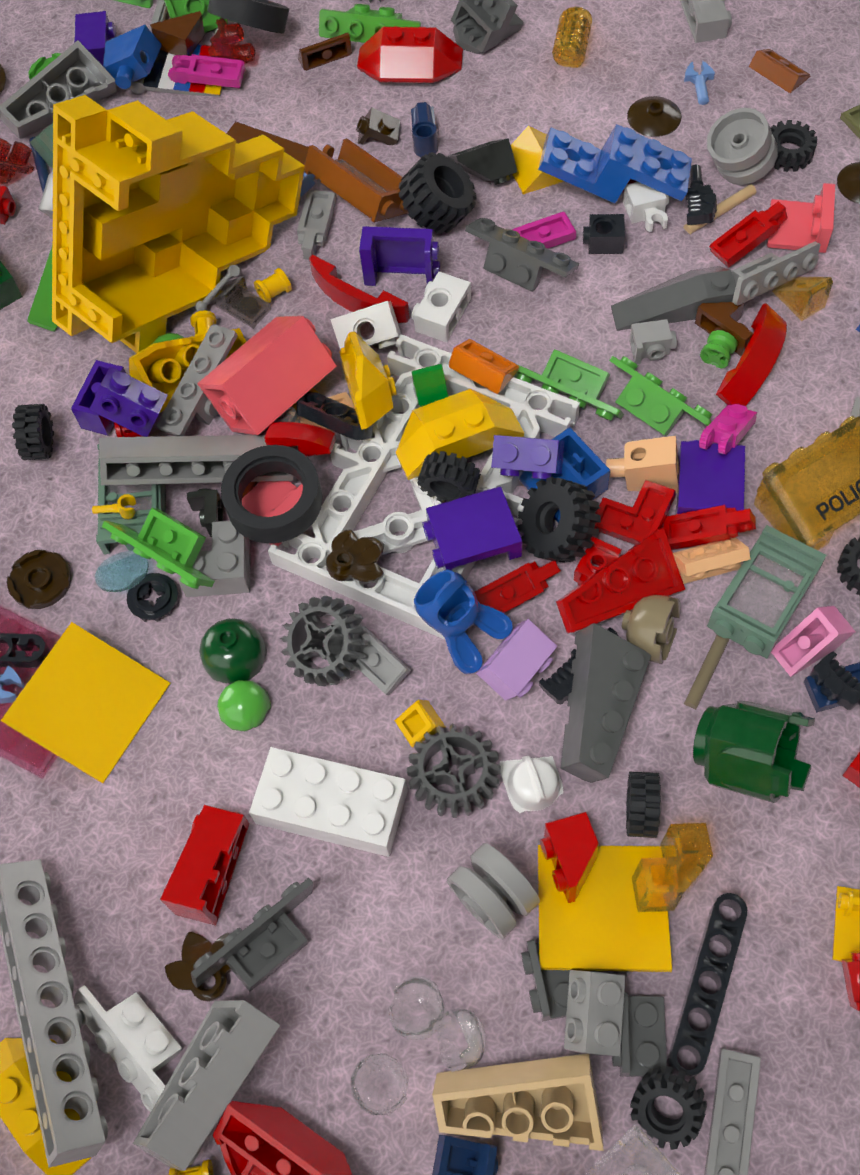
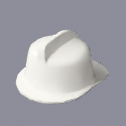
M524 756L518 760L500 761L501 777L508 798L514 809L519 813L543 810L551 806L559 795L563 794L562 781L552 756L539 758Z

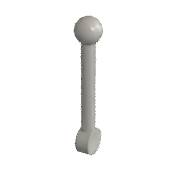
M237 265L229 266L226 276L203 301L196 303L197 311L206 310L207 304L232 277L240 274V268Z

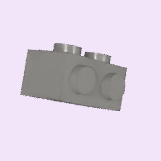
M570 970L564 1049L586 1054L620 1057L625 988L624 975Z

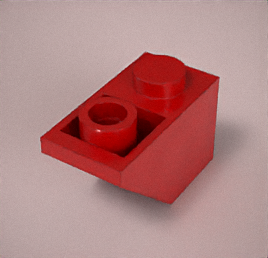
M586 812L545 823L544 838L540 839L545 859H551L555 868L552 871L555 887L558 892H564L568 903L575 902L597 858L599 843Z

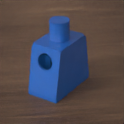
M144 24L106 42L103 67L115 79L118 87L128 89L132 82L144 78L150 73L161 48V43Z

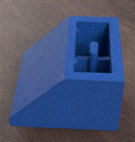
M570 427L551 439L565 441L562 474L552 473L553 478H561L588 487L587 490L594 493L595 497L593 499L608 490L610 469ZM524 471L519 477V480L528 490L531 487L538 489L536 483L540 480L546 481V479L532 478V471ZM559 509L557 510V512H556L555 515H554V519H555L558 523H559V521H560V510H559Z

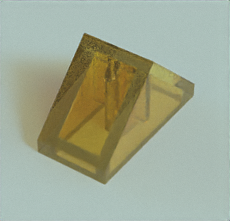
M796 277L772 290V292L803 321L825 308L833 280L832 277Z

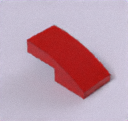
M273 422L270 424L264 439L266 445L298 446V450L305 456L331 454L336 441V435L330 430L315 425L297 422Z

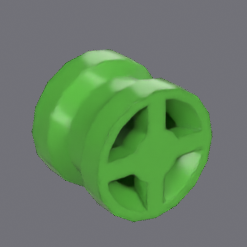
M722 330L712 331L708 336L707 344L700 352L702 361L715 365L720 369L727 367L731 359L730 355L737 348V340L728 332Z

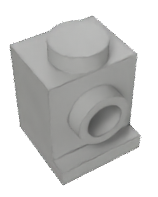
M667 319L631 324L629 342L634 363L641 364V359L643 358L658 360L665 355H669L670 349H676L675 331H670Z

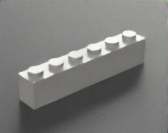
M265 435L99 438L101 485L220 483L229 466L239 456L251 449L266 446ZM278 471L268 472L256 477L251 482L293 481V475Z

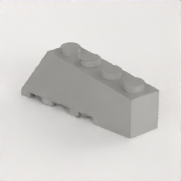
M680 0L695 43L726 38L727 30L732 24V17L730 11H727L725 8V0Z

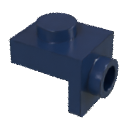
M439 1135L432 1175H496L498 1171L497 1146Z

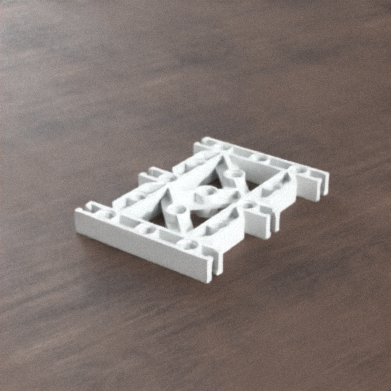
M400 334L396 341L399 356L394 351H390L387 356L390 373L400 376L395 384L397 395L391 396L394 408L373 424V438L353 440L340 434L343 447L339 449L341 447L340 444L334 443L330 454L332 464L343 469L322 504L317 519L312 524L315 538L302 533L291 540L282 542L283 546L287 548L292 546L297 549L296 554L281 551L274 544L271 545L268 553L272 564L445 640L442 634L435 631L422 620L414 605L415 595L422 584L438 572L444 571L443 568L437 569L434 558L420 583L380 567L384 572V576L372 581L376 583L372 588L363 587L370 582H361L354 578L347 581H337L329 575L326 569V559L332 552L331 544L333 539L340 532L354 530L387 472L401 468L396 456V450L412 410L420 407L413 390L411 371L442 364L448 396L472 389L511 408L524 431V438L540 439V431L556 437L568 429L570 425L574 427L579 418L580 402L514 377L498 394L485 387L481 389L483 386L449 367L451 353ZM349 448H351V449L357 451V453H351V452H348L347 450H348ZM491 454L480 473L481 476L475 494L501 486L512 515L518 516V512H523L525 506L521 505L523 498L512 494L519 482V477L500 475V468H491ZM371 459H377L374 462H368ZM418 477L410 479L421 510L411 514L393 512L382 523L353 531L358 539L373 537L384 543L382 555L391 552L405 553L411 550L414 545L427 541L422 522L427 521L426 508L447 501L442 499L440 502L436 500V496L429 497L427 495L428 491L423 492L420 489L421 486H418ZM341 508H349L344 512L338 511ZM513 517V519H514V521H515V524H516V526H517V525H518V520H521V521H522V519H519V518L517 519V518H514V517ZM397 531L406 532L400 536L393 535ZM312 558L319 559L315 563H307V561ZM475 562L455 567L452 571L461 574L467 579Z

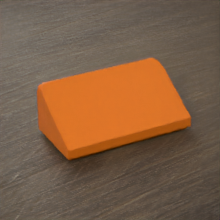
M471 339L454 347L449 361L451 369L496 394L504 389L519 370L517 364Z

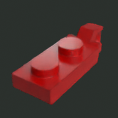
M778 201L766 211L757 212L754 210L713 241L709 246L710 251L728 268L780 228V225L788 219L786 207Z
M726 505L666 516L663 527L671 550L738 537V532L742 533L756 529V517L750 508L737 511L736 508H727Z
M535 561L532 563L528 562L474 591L480 604L505 613L544 592V589L549 587L545 579L560 572L556 561H551L540 568Z

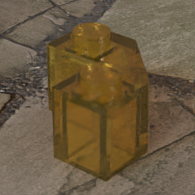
M706 823L670 824L660 843L663 858H641L632 876L638 912L674 911L701 878L713 858Z

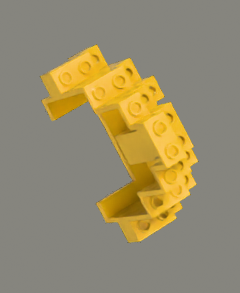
M86 95L53 104L52 322L70 336L93 328L109 342L114 343L120 340L136 353L150 346L158 336L166 334L167 318L196 306L198 301H203L220 282L221 271L231 265L239 264L264 253L270 248L273 225L297 216L305 165L285 153L283 147L265 135L237 144L234 138L193 111L166 120L138 100L106 110Z

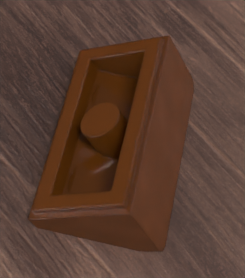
M347 32L299 49L298 61L303 70L307 71L350 56L352 54L350 34Z

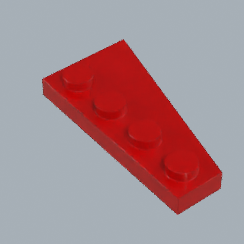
M664 527L654 531L556 601L567 633L578 631L593 623L596 624L625 613L626 610H633L634 605L643 597L652 595L669 596L685 590Z

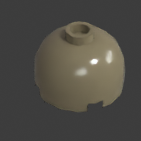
M664 595L647 596L639 600L634 605L632 611L626 610L624 614L622 629L627 631L626 640L651 655V662L663 664L662 660L668 658L677 632V628H674L673 617L680 618V600Z

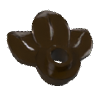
M352 530L340 532L333 539L331 544L332 552L326 559V569L333 579L347 581L354 578L361 582H372L384 576L383 570L375 563L384 550V543L373 537L358 539Z
M188 932L182 945V960L165 966L169 982L178 990L192 991L194 996L201 1001L210 1002L220 998L227 987L226 974L231 970L227 964L212 975L215 977V985L211 989H204L203 983L196 988L192 983L191 972L195 970L193 965L200 957L208 952L214 954L224 946L223 941L229 933L223 934L211 944L203 936L194 932Z

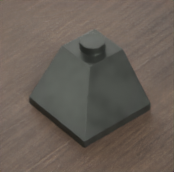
M509 138L492 140L448 155L454 159V162L459 163L465 172L485 181L494 180L495 185L511 180L510 174L518 172Z

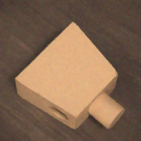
M676 436L627 442L624 446V458L606 460V466L610 469L609 478L625 477L627 491H640L645 480L674 489L678 494L679 458Z

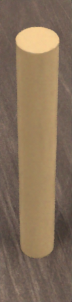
M750 184L717 204L714 220L755 195V186ZM708 223L697 225L685 224L684 229L691 235Z

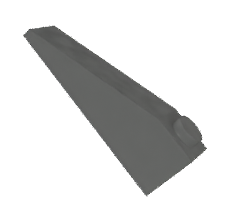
M721 266L690 270L612 305L611 310L616 330L631 329V324L667 319L668 323L695 320L698 306L702 303L732 302L736 285L731 270Z

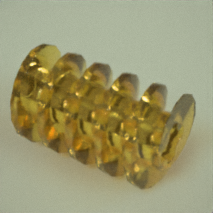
M570 7L560 15L552 51L553 59L560 66L578 68L584 62L591 30L592 15L582 7Z

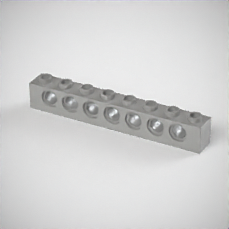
M41 859L0 864V933L47 1163L50 1168L96 1156L106 1142L108 1127L105 1117L99 1115L96 1102L99 1098L98 1083L94 1077L91 1078L88 1067L90 1049L87 1041H82L80 1032L82 1024L81 1010L78 1005H74L72 997L74 988L73 975L70 970L66 971L64 962L66 955L65 941L63 937L58 936L56 928L58 911L56 905L51 904L49 897L51 889L50 876L48 872L43 871ZM20 900H28L32 905L23 904ZM26 932H34L40 938H32ZM34 965L43 966L47 970V972L42 973L37 971L34 968ZM41 1000H50L54 1003L55 1008L44 1006ZM48 1035L59 1036L64 1044L53 1043ZM63 1071L68 1073L72 1081H62L56 1072ZM64 1109L75 1110L79 1114L80 1120L75 1121L68 1118Z

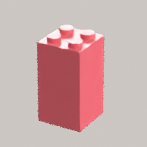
M304 316L275 317L197 383L232 432L259 435L337 367L331 358L332 352L324 343H321L315 334L316 329L309 319Z

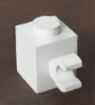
M640 182L627 184L624 188L623 204L631 223L645 221V228L648 232H652L653 222L655 221L661 223L663 229L667 228L668 216L665 213V208L669 204V195Z

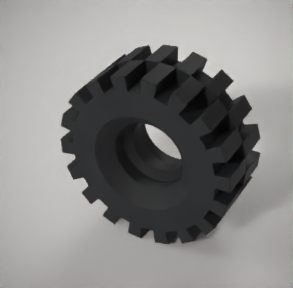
M553 477L546 478V481L540 480L536 483L538 489L531 487L527 492L530 498H523L521 505L525 506L524 511L518 512V518L522 519V524L517 525L518 532L524 533L521 537L522 544L527 545L525 549L537 558L565 563V561H576L575 557L581 558L586 554L583 549L584 547L591 549L594 542L590 540L592 535L598 536L599 529H595V522H601V515L595 514V511L600 509L599 503L592 501L595 495L592 491L587 490L588 487L585 485ZM559 509L560 521L557 528L553 530V518Z

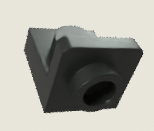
M203 488L187 492V501L192 511H200L201 527H206L209 536L212 537V522L223 521V501L218 490Z

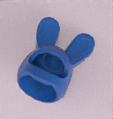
M451 570L440 571L422 584L414 598V605L418 615L427 625L443 635L455 666L464 674L475 673L481 668L483 663L480 652L465 632L474 624L487 635L496 639L508 637L513 629L512 621L507 615L492 607L480 604L466 579L461 574Z

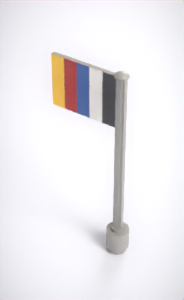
M158 0L151 24L165 20L167 8L164 0ZM198 44L192 54L231 59L233 50L232 48ZM159 50L150 73L146 77L132 82L130 86L131 91L135 94H143L147 90L220 97L223 87L192 82L181 84L171 81L168 77V72L173 67L172 59L176 55Z

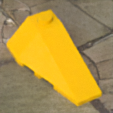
M240 328L230 329L234 330L238 336L226 359L246 343ZM206 334L153 343L129 358V374L131 377L168 395L160 413L167 407Z

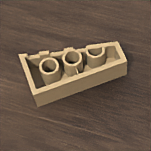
M589 1054L436 1074L432 1096L439 1133L491 1138L492 1135L513 1137V1141L528 1142V1139L553 1141L555 1146L569 1147V1143L589 1145L590 1150L604 1151L602 1123Z

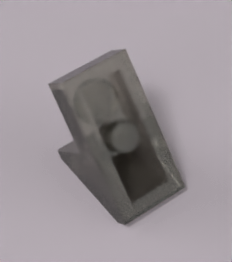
M242 276L228 281L209 302L253 329L271 310V305L248 291L245 278Z

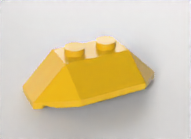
M353 331L348 333L344 341L345 347L341 348L339 353L346 383L362 430L369 428L394 408L391 396L397 395L388 365L383 366L379 355Z
M468 389L412 410L396 450V456L407 480L419 476L424 459L428 454L431 455L432 452L440 454V451H446L447 455L455 453L457 458L462 456L468 458L492 449L494 435L524 437V431L511 408L479 392Z
M5 1038L0 1042V1118L23 1152L46 1175H73L91 1157L48 1167L22 1038ZM63 1071L56 1072L62 1081H72L68 1073ZM64 1109L68 1118L75 1121L80 1120V1116L75 1110Z

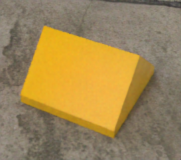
M529 125L511 144L518 171L512 175L522 194L564 182L538 170L547 134Z

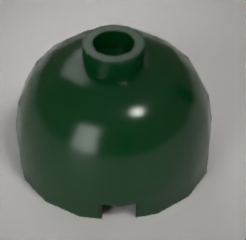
M228 618L216 622L207 629L201 639L199 653L203 668L213 680L229 683L230 685L238 680L249 681L257 675L263 667L267 649L262 635L251 623L242 619Z

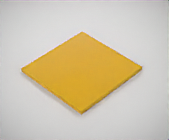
M71 622L0 721L90 777L104 783L170 685V682Z
M538 845V897L540 899L538 904L539 964L541 970L672 972L663 846H598L596 861L575 902L568 903L564 892H558L552 877V871L555 868L552 860L545 859L541 845Z

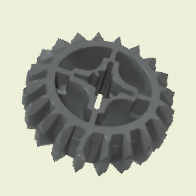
M323 596L321 599L312 597L309 598V604L303 602L298 604L300 613L294 611L289 613L293 622L292 624L286 623L283 625L289 631L287 636L280 638L282 642L287 643V647L281 653L290 656L285 665L295 668L293 675L301 678L304 677L305 683H316L317 686L325 687L328 683L330 685L340 684V678L342 680L351 678L350 670L358 671L360 669L356 660L367 657L363 652H360L361 646L365 647L370 644L367 640H363L361 636L368 629L364 626H358L363 617L360 614H354L355 607L353 605H345L343 599L335 598L333 600L331 596ZM330 614L339 623L335 626H327L326 623L321 622L320 617ZM321 656L330 665L320 668L314 664L311 658Z
M452 723L449 727L450 732L444 733L441 726L436 728L437 736L435 737L426 732L424 738L427 744L416 741L414 746L418 753L409 754V762L413 765L407 767V775L413 777L408 783L410 789L417 790L415 799L417 801L426 799L425 809L431 810L438 804L437 813L439 816L445 814L447 807L451 808L452 817L457 818L458 808L463 807L465 814L469 816L472 814L471 803H474L477 808L482 809L484 802L481 796L490 800L494 797V792L491 788L499 786V779L496 775L501 773V766L495 763L499 760L498 752L490 751L492 742L490 740L481 742L482 733L480 731L470 736L469 726L466 725L463 727L462 732H457L456 725ZM453 747L467 749L476 756L471 754L459 755L454 751ZM441 750L443 755L442 761L433 766V770L425 772L429 760ZM448 758L451 759L452 765H457V769L459 768V782H457L455 775H451V771H449ZM483 767L478 782L472 788L466 790L465 779L469 775L474 774L475 769ZM436 783L437 786L442 784L449 785L454 789L455 794L441 792L431 784Z

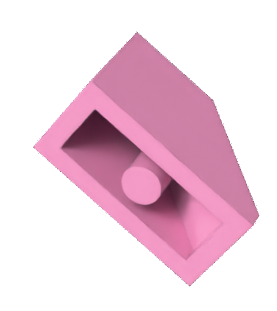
M835 606L818 607L776 644L771 653L789 676L792 677L836 650L856 631Z

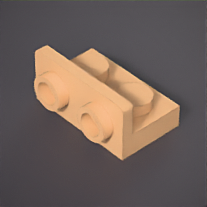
M736 537L673 553L683 584L738 570L741 567V562L751 560L749 547Z

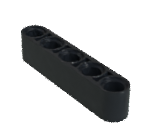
M722 894L717 898L709 912L668 1054V1065L673 1067V1074L678 1076L681 1069L687 1072L684 1078L686 1080L698 1075L707 1063L748 911L746 903L736 894ZM722 906L732 908L736 913L737 920L733 922L724 920L720 916L719 908ZM719 941L723 943L727 950V956L721 958L713 955L709 949V942ZM703 976L712 978L717 985V992L714 994L703 992L699 987V978ZM695 1012L703 1015L707 1023L705 1031L699 1032L691 1028L688 1023V1015ZM679 1050H689L694 1054L696 1058L695 1069L687 1070L680 1066L677 1060Z

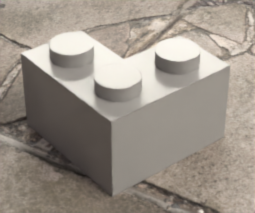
M230 521L212 522V550L200 551L192 566L215 581L213 586L200 585L198 589H194L180 582L181 576L179 575L178 582L185 596L198 597L250 593V539L240 534Z

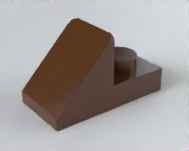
M732 302L702 303L698 306L695 324L709 334L716 330L730 333L737 340L738 345L735 353L738 355H743L753 335L744 324L737 322L741 319L744 303L738 306Z

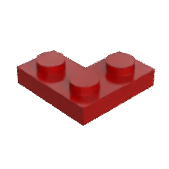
M645 480L633 507L603 497L599 505L600 509L595 513L601 515V522H595V529H599L600 533L636 545L662 527L676 497V491Z

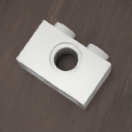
M438 272L433 282H428L421 303H416L413 308L411 317L414 320L415 331L447 343L471 300V282Z
M385 301L330 319L340 349L345 347L344 341L348 333L353 331L369 346L378 344L379 349L396 344L395 338L401 334L391 301ZM365 322H370L375 329L374 335L370 339L363 338L360 332L361 326Z

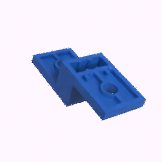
M618 124L613 128L602 149L595 147L589 142H583L574 138L565 131H559L551 127L546 135L538 170L612 203H616L630 178L682 201L688 192L692 158L682 151H675L662 145L655 139H649L636 133L631 128Z

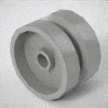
M739 108L729 111L712 125L707 136V149L720 175L732 184L744 185L761 179L773 168L778 157V145L764 114L756 109Z
M483 843L470 856L474 871L470 868L459 866L447 878V883L465 908L495 936L504 939L516 927V919L512 911L516 914L527 916L540 903V899L528 880L504 855L489 844Z

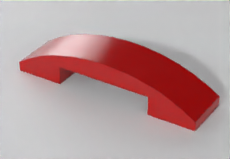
M313 254L309 257L312 276L316 283L329 298L343 308L355 312L385 301H391L398 323H407L410 319L408 302L384 290L376 298L338 279L335 265Z
M767 303L761 306L751 325L755 331L736 368L727 371L716 393L728 405L739 404L746 406L768 377L783 347L787 323Z

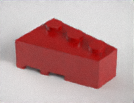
M207 805L203 806L200 815H196L192 824L191 834L160 898L175 915L216 926L250 824L245 815Z

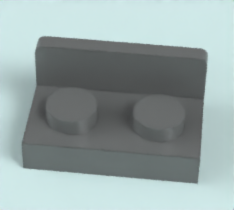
M529 940L526 945L527 952H521L525 975H533L535 989L529 990L533 1013L540 1012L542 1022L566 1017L570 970H541L539 964V942L535 943L534 940Z
M624 993L620 1057L612 1056L613 1067H620V1077H643L647 1072L651 1075L653 1069L658 1067L664 1073L667 1066L664 997L628 996V993Z

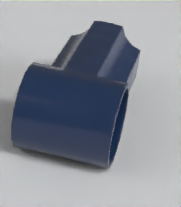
M427 102L417 103L411 109L414 152L418 157H422L425 154L428 155L431 152L436 154L438 151L434 107L428 105Z

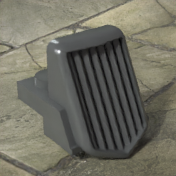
M459 0L451 18L454 24L453 33L456 44L463 50L471 53L483 54L501 43V41L521 30L524 23L515 13L518 5L513 0Z

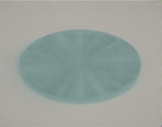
M133 551L120 552L106 559L98 567L95 573V581L100 589L107 592L128 590L145 578L149 570V562L146 558L135 554Z

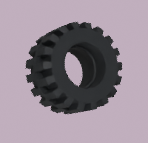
M431 152L428 155L422 156L402 177L399 183V197L403 200L402 205L409 212L410 218L414 219L420 227L424 226L426 229H433L437 234L450 232L472 211L476 205L474 200L477 199L474 192V184L470 181L468 173L462 169L463 167L459 163L454 162V159L449 156L445 157L442 153L436 155L434 152Z

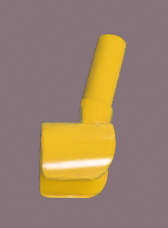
M124 494L118 498L116 504L92 506V513L113 512L119 513L124 519H131L135 515L134 508L124 507L136 505V499L133 495Z

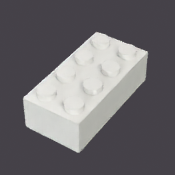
M270 747L249 814L255 824L390 857L408 789L404 778Z

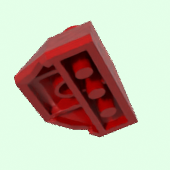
M382 27L360 47L357 68L379 82L434 83L462 70L463 49L436 27Z
M231 1101L227 1105L212 1135L216 1144L221 1147L223 1158L231 1175H352L343 1152L282 1107Z

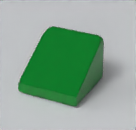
M442 364L411 371L413 390L420 407L448 397Z

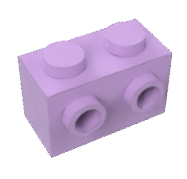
M527 619L512 629L511 634L501 642L476 674L505 701L515 696L521 698L533 686L531 678L536 672H543L553 661L550 655L557 645Z

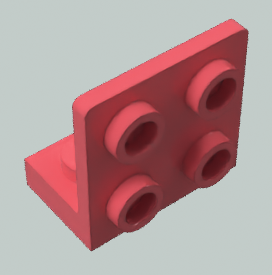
M823 183L820 195H815L813 203L771 200L770 207L778 201L786 207L788 219L780 225V228L773 235L767 238V247L798 250L816 241L820 244L819 252L826 253L833 231L835 184Z
M260 481L242 498V505L247 511L257 516H278L296 505L301 497L303 485L301 484L296 487L290 481ZM269 543V544H270V545L274 544V545H276V546L278 547L281 543Z

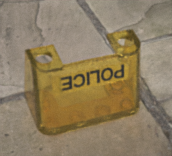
M860 416L848 417L841 423L838 429L831 433L829 431L822 433L810 446L797 448L789 455L788 459L780 464L774 462L763 471V479L757 488L754 505L776 530L816 550H820L828 545L836 529L860 515Z

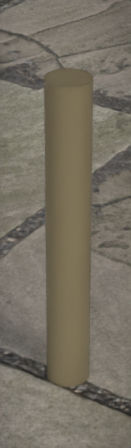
M716 635L684 705L695 710L697 709L729 642V638H722Z

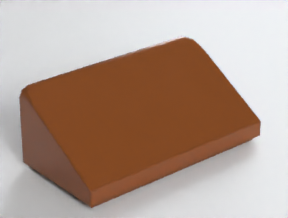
M771 49L757 50L749 65L751 69L788 93H792L811 77L809 73Z

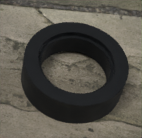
M209 0L207 11L239 24L284 34L290 9L269 0Z
M266 445L245 452L229 466L221 484V497L230 522L244 537L260 543H281L301 535L315 522L322 506V490L313 463L303 453L288 446ZM278 471L291 474L303 485L301 497L296 505L278 516H257L247 511L242 505V496L248 484L256 477L268 472Z

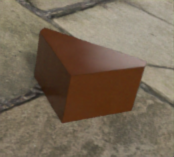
M200 11L150 24L151 32L161 43L160 50L173 55L191 56L205 35Z

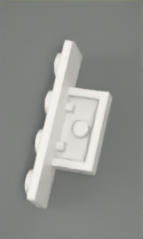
M83 985L77 989L73 1001L74 1005L80 1007L82 1025H87L94 1034L99 1049L105 1054L109 1053L116 1062L122 1078L135 1086L141 1094L144 1106L151 1112L165 1088V1085L155 1072L172 1061L180 1053L181 1046L137 992L106 1012L88 988Z

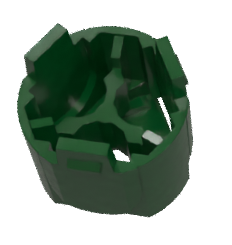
M737 701L735 704L722 705L718 708L709 706L704 711L696 730L693 745L694 762L697 765L704 766V776L710 785L776 803L781 796L788 797L790 789L804 791L812 767L810 764L796 760L801 725L806 727L814 726L815 718L804 716L798 711L790 712L749 701Z

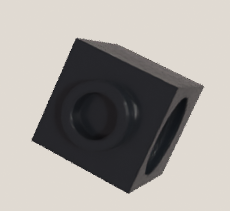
M589 214V226H583V244H588V254H623L625 242L624 214Z

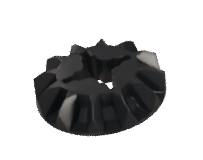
M149 573L139 577L132 583L127 592L126 600L128 608L134 616L139 617L144 622L146 620L158 622L160 617L164 615L170 616L172 608L178 605L177 597L179 592L176 584L170 577L161 573ZM151 588H153L158 596L161 595V597L156 599L155 606H152L149 600H145L150 597Z

